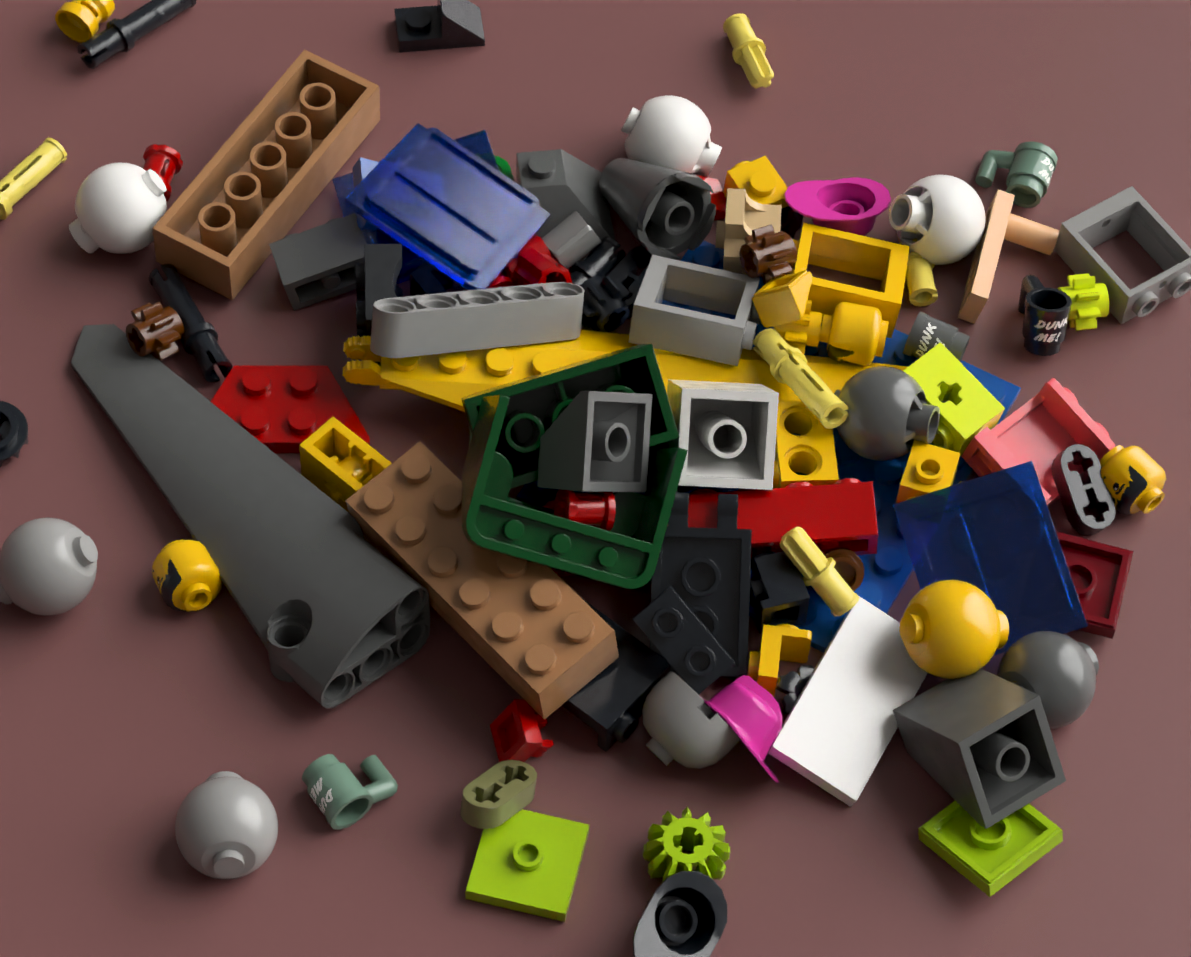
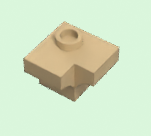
M727 188L725 221H717L716 248H724L723 270L747 275L742 268L739 256L741 246L746 244L744 238L751 236L752 230L772 224L775 233L780 232L782 205L761 204L752 200L747 195L746 189Z

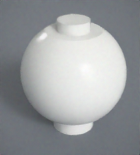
M665 95L652 98L644 103L641 110L632 107L621 129L622 132L628 134L624 143L628 159L692 174L695 173L704 177L709 176L722 149L721 146L711 142V126L703 111L691 101L678 96Z
M120 162L97 168L85 178L77 192L75 212L78 218L69 224V230L73 238L88 253H93L98 248H102L110 253L127 254L145 248L154 241L152 228L167 211L166 198L163 194L167 190L166 186L156 172L151 169L145 171L134 164Z
M932 175L916 181L904 194L895 197L889 209V222L896 230L902 245L910 246L909 253L917 252L922 258L935 265L951 264L968 256L979 244L985 229V210L979 195L968 183L950 175Z

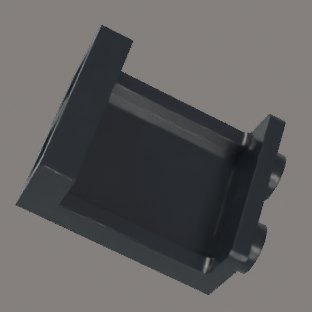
M585 601L615 630L619 658L562 706L598 733V746L607 752L617 741L623 743L634 733L639 724V718L643 715L642 710L647 696L654 686L670 672L671 664Z

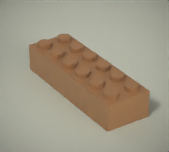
M304 49L152 228L156 262L162 265L172 264L176 267L178 273L233 300L272 253L269 244L286 236L380 121L379 85Z
M421 441L345 500L349 513L356 519L362 529L364 539L428 590L429 605L544 720L619 658L615 630L550 567L480 548L468 541L462 530V481Z

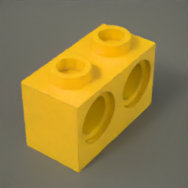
M802 401L778 402L773 488H785L788 484L794 482H809L814 486L833 484L838 481L833 429L825 428L820 423L818 417ZM797 472H800V473H804V474H806V475H798V474H796V473H797Z

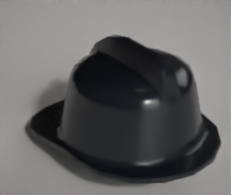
M680 871L667 877L646 902L642 916L637 923L633 936L634 957H710L727 923V902L722 889L711 877L698 871Z

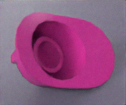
M859 177L796 182L789 186L784 193L786 203L799 214L812 218L813 225L866 236L872 231L877 215L884 212L891 202L889 190L881 183Z
M743 675L727 685L709 701L705 700L704 703L734 730L752 755L778 784L779 780L765 763L764 759L782 729L783 716L781 709L772 694L751 677Z

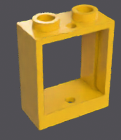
M803 222L799 240L793 239L797 250V261L791 266L793 271L790 274L805 271L807 264L882 280L880 292L813 277L808 295V300L812 301L811 311L821 312L823 320L824 314L833 316L834 309L840 302L875 307L880 310L882 320L889 321L886 337L892 338L902 304L910 246Z

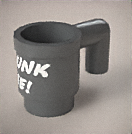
M920 311L907 338L903 354L919 359L941 342L961 362L970 336L959 332V328L930 317L928 314Z

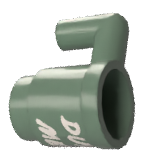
M1034 141L1019 144L1015 152L989 150L983 155L975 182L981 187H990L997 168L1010 169L1006 179V192L1015 195L1013 204L1024 208H1032L1037 206L1041 198L1047 193L1052 174L1057 166L1058 157L1050 147Z
M333 754L319 757L303 772L302 780L307 786V793L325 815L327 822L333 829L340 830L353 825L370 810L373 804L387 799L397 792L398 784L376 755L367 757L360 765V768L372 782L364 787L345 763H340Z

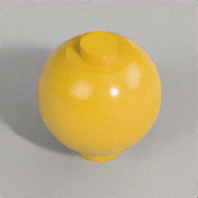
M942 580L929 584L914 595L900 621L899 632L908 655L916 665L931 675L955 679L966 677L979 671L990 661L996 649H1001L1006 644L1009 636V623L1006 615L1002 611L997 610L991 599L976 586L959 580Z

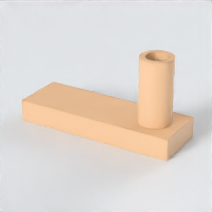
M998 189L985 213V229L975 249L958 314L959 319L973 324L978 319L989 298L1003 240L1047 255H1051L1059 230L1010 213L1015 197L1013 194Z

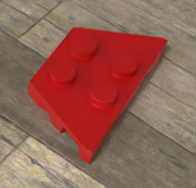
M234 365L210 401L274 453H300L299 445L333 416L370 445L368 433L331 370L325 365Z

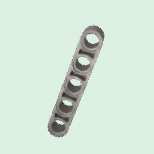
M550 282L380 299L373 304L370 350L372 353L382 357L405 358L576 339L581 334L585 290L581 286L572 283Z

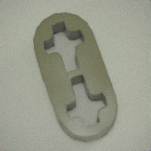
M505 760L495 764L463 789L460 808L462 820L470 826L482 829L500 826L532 802L535 794L537 772L529 764L517 760Z

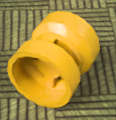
M72 0L61 6L55 15V21L60 30L69 38L79 43L86 42L96 35L99 30L98 24L106 22L115 10V3L113 0Z

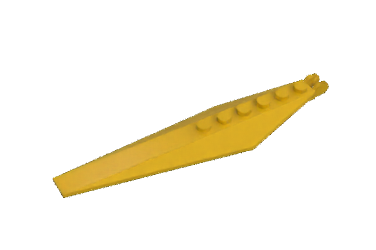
M581 329L580 337L572 340L405 358H387L372 353L370 350L371 336L360 337L358 335L356 337H348L344 343L343 352L352 361H347V364L343 367L342 376L350 384L355 383L357 385L360 383L361 385L380 386V389L403 390L465 412L461 400L463 397L600 355L636 346L637 344L628 343L629 335ZM653 348L666 393L668 379L762 384L778 392V402L801 401L787 384L779 383L773 377L770 365L754 349H743L738 366ZM805 355L807 365L824 381L833 393L836 390H842L844 384L852 376L867 368L887 366L903 371L908 367L873 362L863 366L836 361L829 357Z

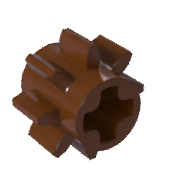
M772 224L752 230V235L744 238L746 244L741 246L739 256L742 268L749 277H762L765 285L771 279L792 273L791 266L797 261V250L789 234L783 231L775 233Z
M149 302L131 311L135 322L127 325L126 337L130 347L137 355L143 357L150 353L161 361L179 352L175 341L182 338L184 326L180 316L173 308H163L160 302L153 305Z

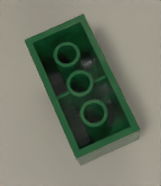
M645 343L621 349L461 398L473 435L483 397L500 394L510 397L495 450L505 456L512 467L513 479L510 489L538 481L540 437L580 391L652 394L649 447L680 438L652 344Z

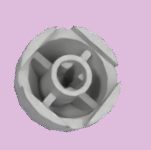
M671 671L654 686L646 698L642 710L643 725L652 737L646 746L666 766L673 759L689 769H702L714 765L733 749L740 741V738L717 713L715 714L704 703L705 700Z

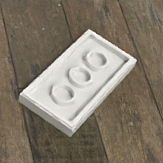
M860 596L857 604L845 615L768 752L850 807L858 800L898 727L893 710L915 697L927 675V672L916 665L908 655L899 632L900 622Z

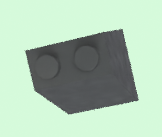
M980 669L966 677L946 679L893 710L907 753L980 826L986 829L1066 781L1040 696L988 671Z

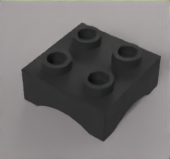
M364 244L365 263H355L357 336H371L373 304L375 301L385 298L403 297V290L396 284L397 277L402 268V244Z

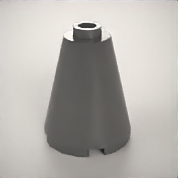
M618 158L611 161L601 173L599 179L601 194L641 246L651 255L675 260L679 259L680 257L677 254L687 248L694 251L710 232L716 215V205L711 203L710 192L713 193L711 186L699 176L627 158Z

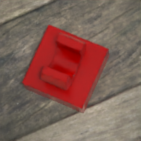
M514 699L490 724L499 762L505 760L525 762L530 756L542 757L554 746L553 740L542 739L540 730L548 723L547 719L544 720L540 715L535 714L534 709L525 700Z

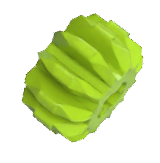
M688 806L682 811V816L679 819L667 811L662 816V825L652 823V826L648 829L647 838L649 841L643 847V858L650 862L647 871L650 879L663 877V883L667 877L680 871H698L712 879L721 880L726 871L724 862L729 860L730 857L729 843L723 842L726 833L723 825L710 827L711 817L708 812L698 819L692 818V813ZM682 850H689L692 852L691 854L682 853Z

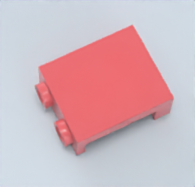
M1052 378L1044 384L1036 396L990 430L986 427L975 435L961 457L996 496L1005 495L1009 497L1017 507L1019 519L1024 520L1035 518L1060 498L1051 469L1053 460L1059 453L1071 445L1082 444L1093 450L1100 461L1107 452L1115 447V444L1110 439L1104 426L1094 421L1078 404L1075 395L1068 388L1062 387L1055 378ZM1072 461L1068 464L1070 471H1078L1079 474L1084 472L1081 464L1074 465Z

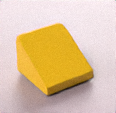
M805 270L771 279L753 294L752 301L765 328L798 321L803 317L813 278L810 271L807 272Z

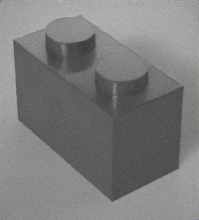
M356 213L342 218L331 219L323 225L301 233L290 234L281 240L269 244L283 286L294 311L356 289L355 263H365L364 244H367L362 230L358 227Z

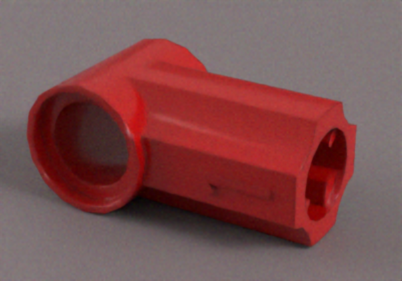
M537 235L495 255L497 268L503 276L509 277L515 286L550 282L572 283L569 270L552 258L547 245Z

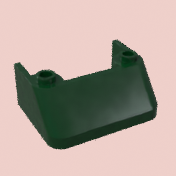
M501 394L483 397L462 473V530L468 541L480 548L620 588L635 589L647 584L653 577L688 450L682 448L657 449L645 495L636 492L614 493L616 502L615 521L611 531L555 516L552 509L508 497L513 479L512 467L507 458L495 450L510 397Z

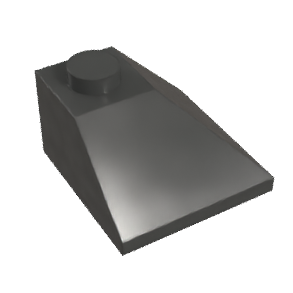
M562 149L516 153V188L522 207L521 225L524 241L535 235L540 238L544 237L574 211L580 214L600 240L605 237L615 240L609 203L599 189V179L602 172Z
M580 391L540 437L537 487L582 492H646L652 394Z

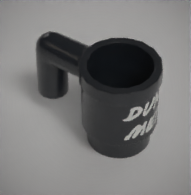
M1031 274L1025 276L1022 280L1018 311L1024 314L1022 334L1025 338L1024 347L1032 354L1051 356L1060 351L1061 343L1066 337L1072 301L1063 291L1045 288L1038 277Z

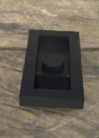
M437 0V5L394 9L399 53L485 46L480 7L468 0Z

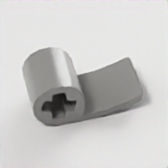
M574 211L541 238L556 259L566 269H569L602 242L577 211Z

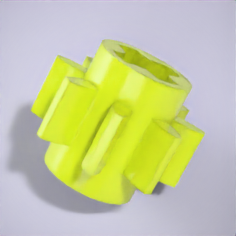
M1089 273L1068 275V286L1058 287L1057 289L1065 292L1071 298L1072 305L1068 317L1070 328H1075L1076 331L1097 329L1096 318L1107 317L1109 313V294L1105 283H1095V276H1090Z

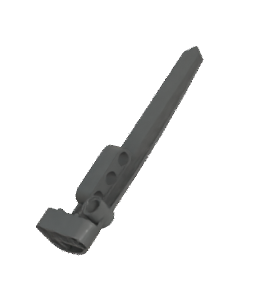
M116 325L83 326L71 361L73 370L121 434L194 541H199L206 547L219 569L221 581L267 649L270 672L275 678L285 682H295L327 709L334 708L415 655L424 646L430 634L428 590L366 541L360 525L349 512L152 354L149 353L143 357L137 355L130 347L126 333Z

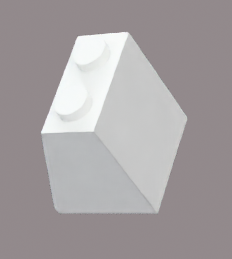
M668 379L667 396L680 437L668 441V447L688 450L679 485L773 490L779 393L762 384Z

